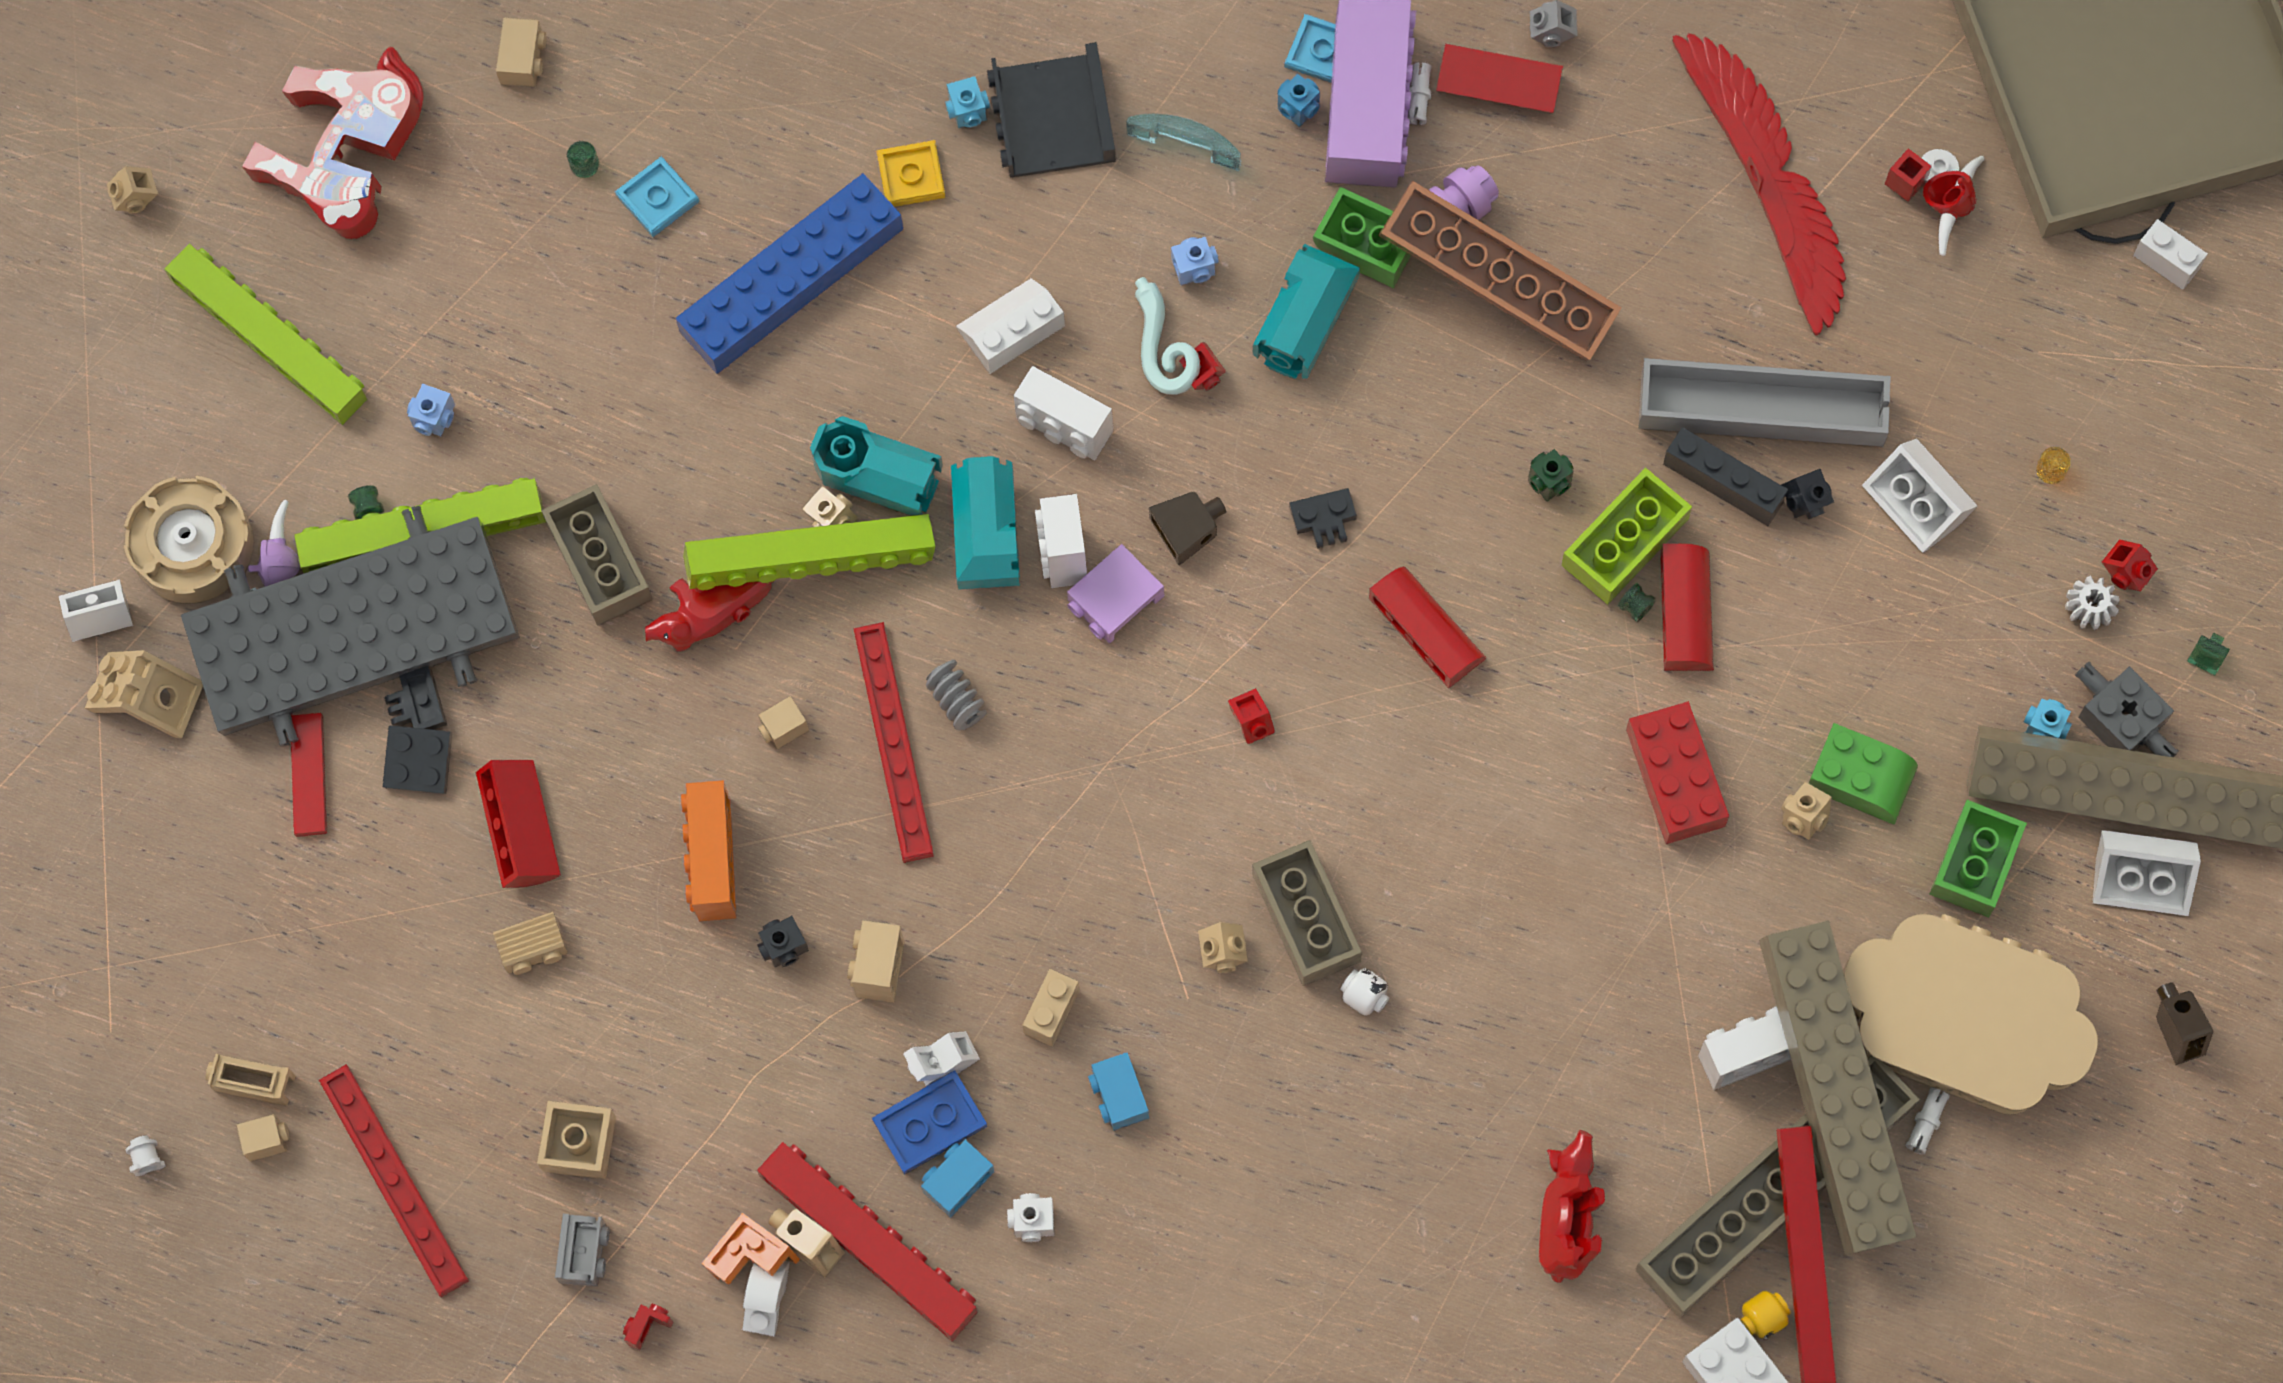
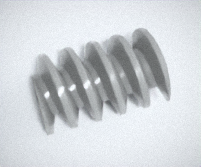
M951 660L938 666L927 676L926 687L929 691H934L933 698L940 701V708L947 711V718L954 721V728L956 730H965L980 721L987 714V711L979 710L984 704V700H972L976 696L977 690H965L971 682L969 679L959 681L964 672L963 670L953 672L952 669L957 665L956 660Z

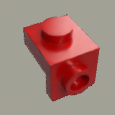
M1201 342L1194 348L1200 358V372L1197 380L1191 385L1194 390L1205 389L1208 391L1220 383L1219 377L1226 370L1206 342ZM1183 357L1179 362L1185 369L1186 359Z
M652 1303L649 1308L640 1305L635 1318L630 1317L624 1327L623 1335L626 1336L624 1341L628 1346L640 1351L654 1321L666 1327H672L673 1321L667 1316L669 1311Z

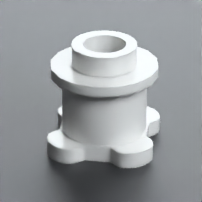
M141 1136L131 1140V1145L125 1149L126 1153L131 1155L133 1166L129 1168L130 1173H134L135 1176H142L148 1172L165 1167V1162L160 1161V1158L157 1156L155 1149L158 1145L157 1141L149 1139V1136Z

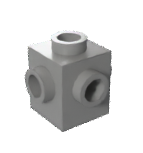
M1559 0L1546 2L1541 7L1530 11L1531 39L1542 43L1546 47H1557L1562 42L1576 37V9Z

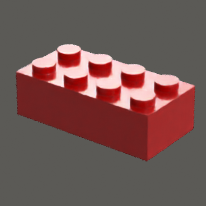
M1689 701L1629 718L1626 731L1665 844L1726 827L1729 814Z

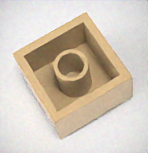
M862 920L861 930H855L853 948L856 949V960H850L848 979H851L850 987H854L857 998L895 1002L905 943L899 925Z
M548 1101L537 1161L540 1169L543 1172L606 1179L616 1116L612 1109Z

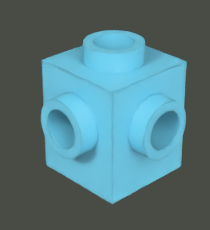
M975 76L947 84L949 101H946L945 105L949 118L956 119L958 128L964 126L975 127L982 121L987 120L986 109L990 108L986 91L980 92Z
M2041 699L2037 708L2031 705L2024 719V723L2028 724L2025 733L2065 739L2072 723L2067 722L2071 711L2065 709V706L2056 700Z

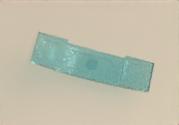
M1167 114L1135 115L1128 117L1126 121L1127 135L1155 144L1158 135L1162 134L1211 150L1212 163L1237 171L1240 170L1241 153L1221 134L1201 123Z

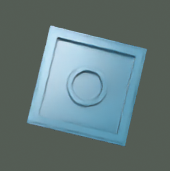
M1304 14L1284 67L1332 83L1336 24Z
M662 156L615 191L616 197L652 237L656 236L700 202L699 197Z

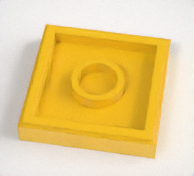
M935 140L876 150L884 196L894 207L946 198Z

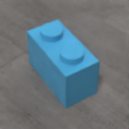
M1128 1052L1091 1065L1093 1074L1089 1075L1088 1079L1093 1093H1100L1103 1104L1098 1105L1104 1124L1110 1122L1114 1131L1149 1119V1110Z
M964 1140L960 1145L955 1143L944 1155L946 1160L938 1168L933 1166L922 1178L924 1182L921 1185L923 1193L950 1218L995 1172L993 1164L967 1140Z

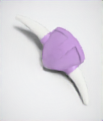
M287 500L282 501L275 514L270 531V540H262L258 564L248 566V572H258L264 586L293 578L301 568L298 555L286 545L284 537V520L289 504Z

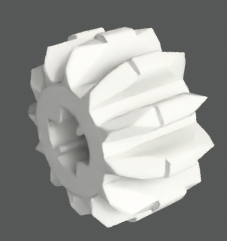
M2091 576L2085 579V583L2078 580L2073 585L2074 589L2069 590L2066 595L2070 601L2066 603L2065 610L2074 611L2070 619L2071 621L2078 618L2082 620L2080 623L2081 628H2085L2087 623L2091 624L2093 630L2098 629L2100 623L2107 626L2111 622V617L2116 616L2118 613V608L2115 605L2119 602V596L2111 595L2115 589L2114 585L2106 588L2103 586L2104 578H2100L2097 583H2094ZM2088 599H2089V600H2093V603L2090 602V603L2088 604V603H2087V600H2088ZM2097 603L2098 605L2094 607L2091 604Z

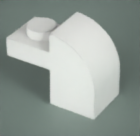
M966 1031L947 1033L930 1046L912 1047L903 1053L911 1074L916 1078L917 1082L924 1081L926 1086L954 1070L958 1074L980 1059Z
M784 1261L773 1276L756 1264L753 1265L744 1298L743 1308H745L742 1330L769 1336L775 1335L780 1302L786 1291L789 1261Z

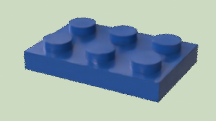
M955 1070L872 1118L904 1175L950 1149L955 1143L959 1144L988 1127Z

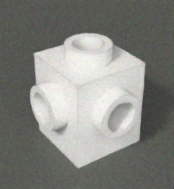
M1030 1193L1020 1195V1199H1013V1209H1007L1008 1229L1014 1228L1016 1238L1022 1237L1023 1242H1037L1041 1240V1236H1054L1052 1197L1039 1198V1194ZM1029 1216H1034L1031 1220L1026 1219Z

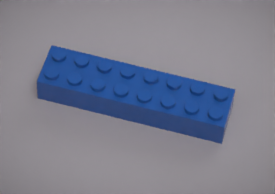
M862 173L678 315L675 319L679 332L716 374L720 373L904 229L901 214L867 176Z

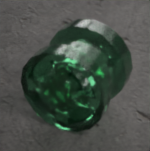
M578 141L573 143L567 150V159L571 171L576 176L587 178L597 172L599 159L595 147L591 143Z
M362 486L348 494V500L355 508L353 511L355 520L361 519L368 513L382 514L384 512L382 503L377 500L379 493L376 486Z
M1636 583L1622 597L1618 607L1622 611L1627 610L1631 613L1632 619L1635 622H1639L1650 611L1657 599L1652 595H1646L1643 592L1642 586Z

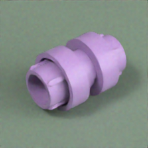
M1472 166L1468 170L1459 167L1443 179L1445 190H1441L1436 186L1429 189V191L1477 220L1491 212V203L1498 198L1499 193L1494 180L1481 166Z

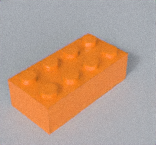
M724 780L686 783V794H681L682 812L685 813L686 822H688V824H683L682 826L684 843H687V850L689 854H684L685 873H688L689 882H691V884L685 886L687 904H690V911L696 913L699 922L736 919L731 798Z

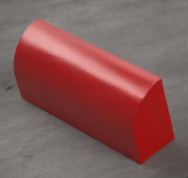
M1445 44L1436 91L1554 113L1563 66Z
M1663 544L1660 553L1664 671H1714L1710 552L1705 547L1694 544Z
M1405 566L1393 570L1369 588V600L1448 689L1486 660V656Z
M490 760L476 771V777L502 888L535 886L561 876L534 760Z

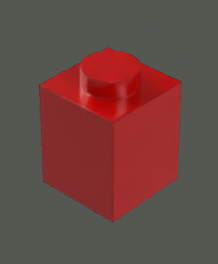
M1908 148L1889 169L1885 185L1909 202L1927 182L1932 166Z

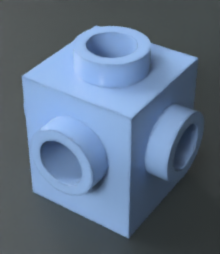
M1196 237L1188 238L1181 244L1171 247V260L1180 285L1190 282L1202 283L1215 275V264L1219 263L1215 247H1209L1206 237L1199 239Z
M422 384L416 398L413 397L410 400L407 414L414 430L426 436H430L431 433L441 436L444 429L449 428L452 423L455 403L450 393Z

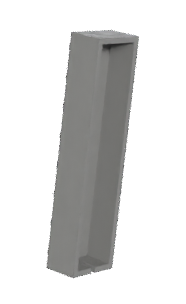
M1645 358L1641 372L1638 429L1679 432L1683 427L1692 433L1883 447L1889 430L1888 405L1890 402L1891 376Z

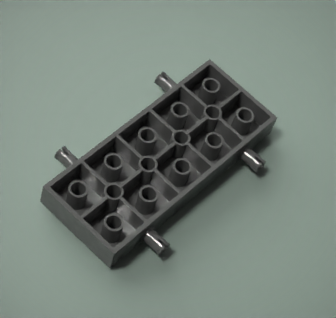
M414 506L411 509L415 520H413L409 509L401 512L410 535L407 540L256 590H250L243 565L233 566L234 570H231V567L225 569L224 573L226 574L232 596L229 599L181 614L217 731L226 736L268 721H273L279 745L286 746L290 745L289 741L293 743L299 741L291 714L400 678V675L422 667H433L451 661L458 687L467 686L464 673L470 684L477 682L469 655L520 638L483 523L478 516L431 532L427 530L421 506Z

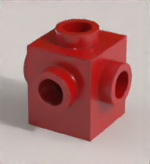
M2120 539L2102 561V564L2112 577L2111 581L2113 584L2123 590L2131 589L2141 592L2158 570L2151 559V553L2142 544Z

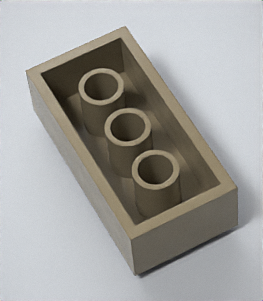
M597 484L541 510L597 626L653 600L649 587Z
M1311 840L1252 864L1254 880L1302 986L1361 962L1362 951Z

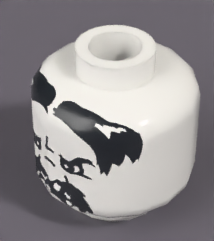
M1363 968L1360 971L1354 969L1340 989L1344 992L1343 1001L1364 1016L1371 1014L1374 1010L1378 1013L1381 1012L1390 998L1385 995L1388 989L1387 982L1367 968Z

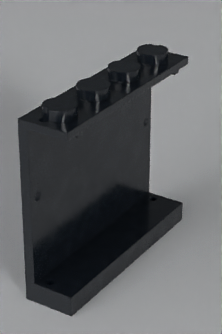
M1097 42L1085 44L1086 55L1001 68L997 66L996 58H991L992 69L987 70L989 88L995 87L996 96L991 97L993 113L1000 114L1001 123H995L998 141L1004 140L1005 150H1000L1002 168L1008 167L1010 178L1116 162L1115 145Z

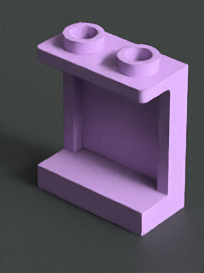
M1121 544L1067 591L1069 602L1067 606L1077 618L1080 619L1083 616L1090 624L1088 626L1090 631L1099 640L1104 638L1110 644L1115 640V633L1151 601L1156 604L1164 597V586Z

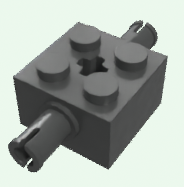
M2090 661L2075 674L2095 694L2093 699L2084 706L2078 718L2106 746L2135 751L2140 746L2146 745L2154 754L2174 757L2179 752L2159 732L2160 728L2168 722L2174 710L2130 666L2113 681H2107L2092 666Z

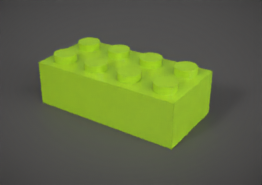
M1645 467L1564 552L1561 566L1608 605L1662 548V545L1666 544L1689 520L1692 506Z

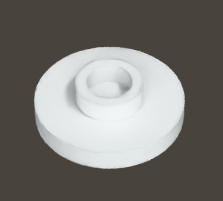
M1934 149L1922 156V159L1932 166L1927 181L1935 175L1946 171H1959L1957 159L1946 150Z

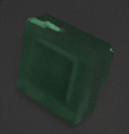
M2214 632L2210 639L2201 635L2187 662L2216 675L2230 650L2221 645L2225 638Z

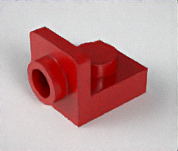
M1256 688L1228 700L1229 707L1242 729L1247 744L1263 739L1275 732L1270 712Z

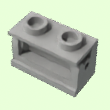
M563 1214L555 1278L559 1284L598 1287L599 1278H604L606 1259L601 1257L603 1246H608L610 1228L605 1226L606 1223L602 1217L598 1216V1221H596L595 1217Z

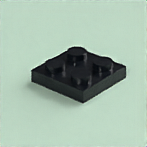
M389 725L382 787L446 794L453 732Z

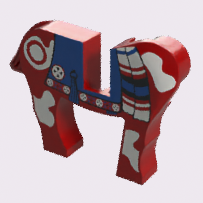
M388 47L383 52L375 71L352 72L339 68L314 70L294 66L282 89V92L292 105L303 107L320 104L333 106L340 110L331 120L319 140L309 167H304L257 142L254 143L242 166L253 181L279 186L288 194L304 200L327 227L335 230L340 236L347 239L363 237L376 225L378 210L374 203L375 190L381 194L382 186L371 172L335 161L334 159L341 161L344 156L340 147L345 144L395 161L416 126L423 106L424 95L420 80L403 62L400 54L394 47Z

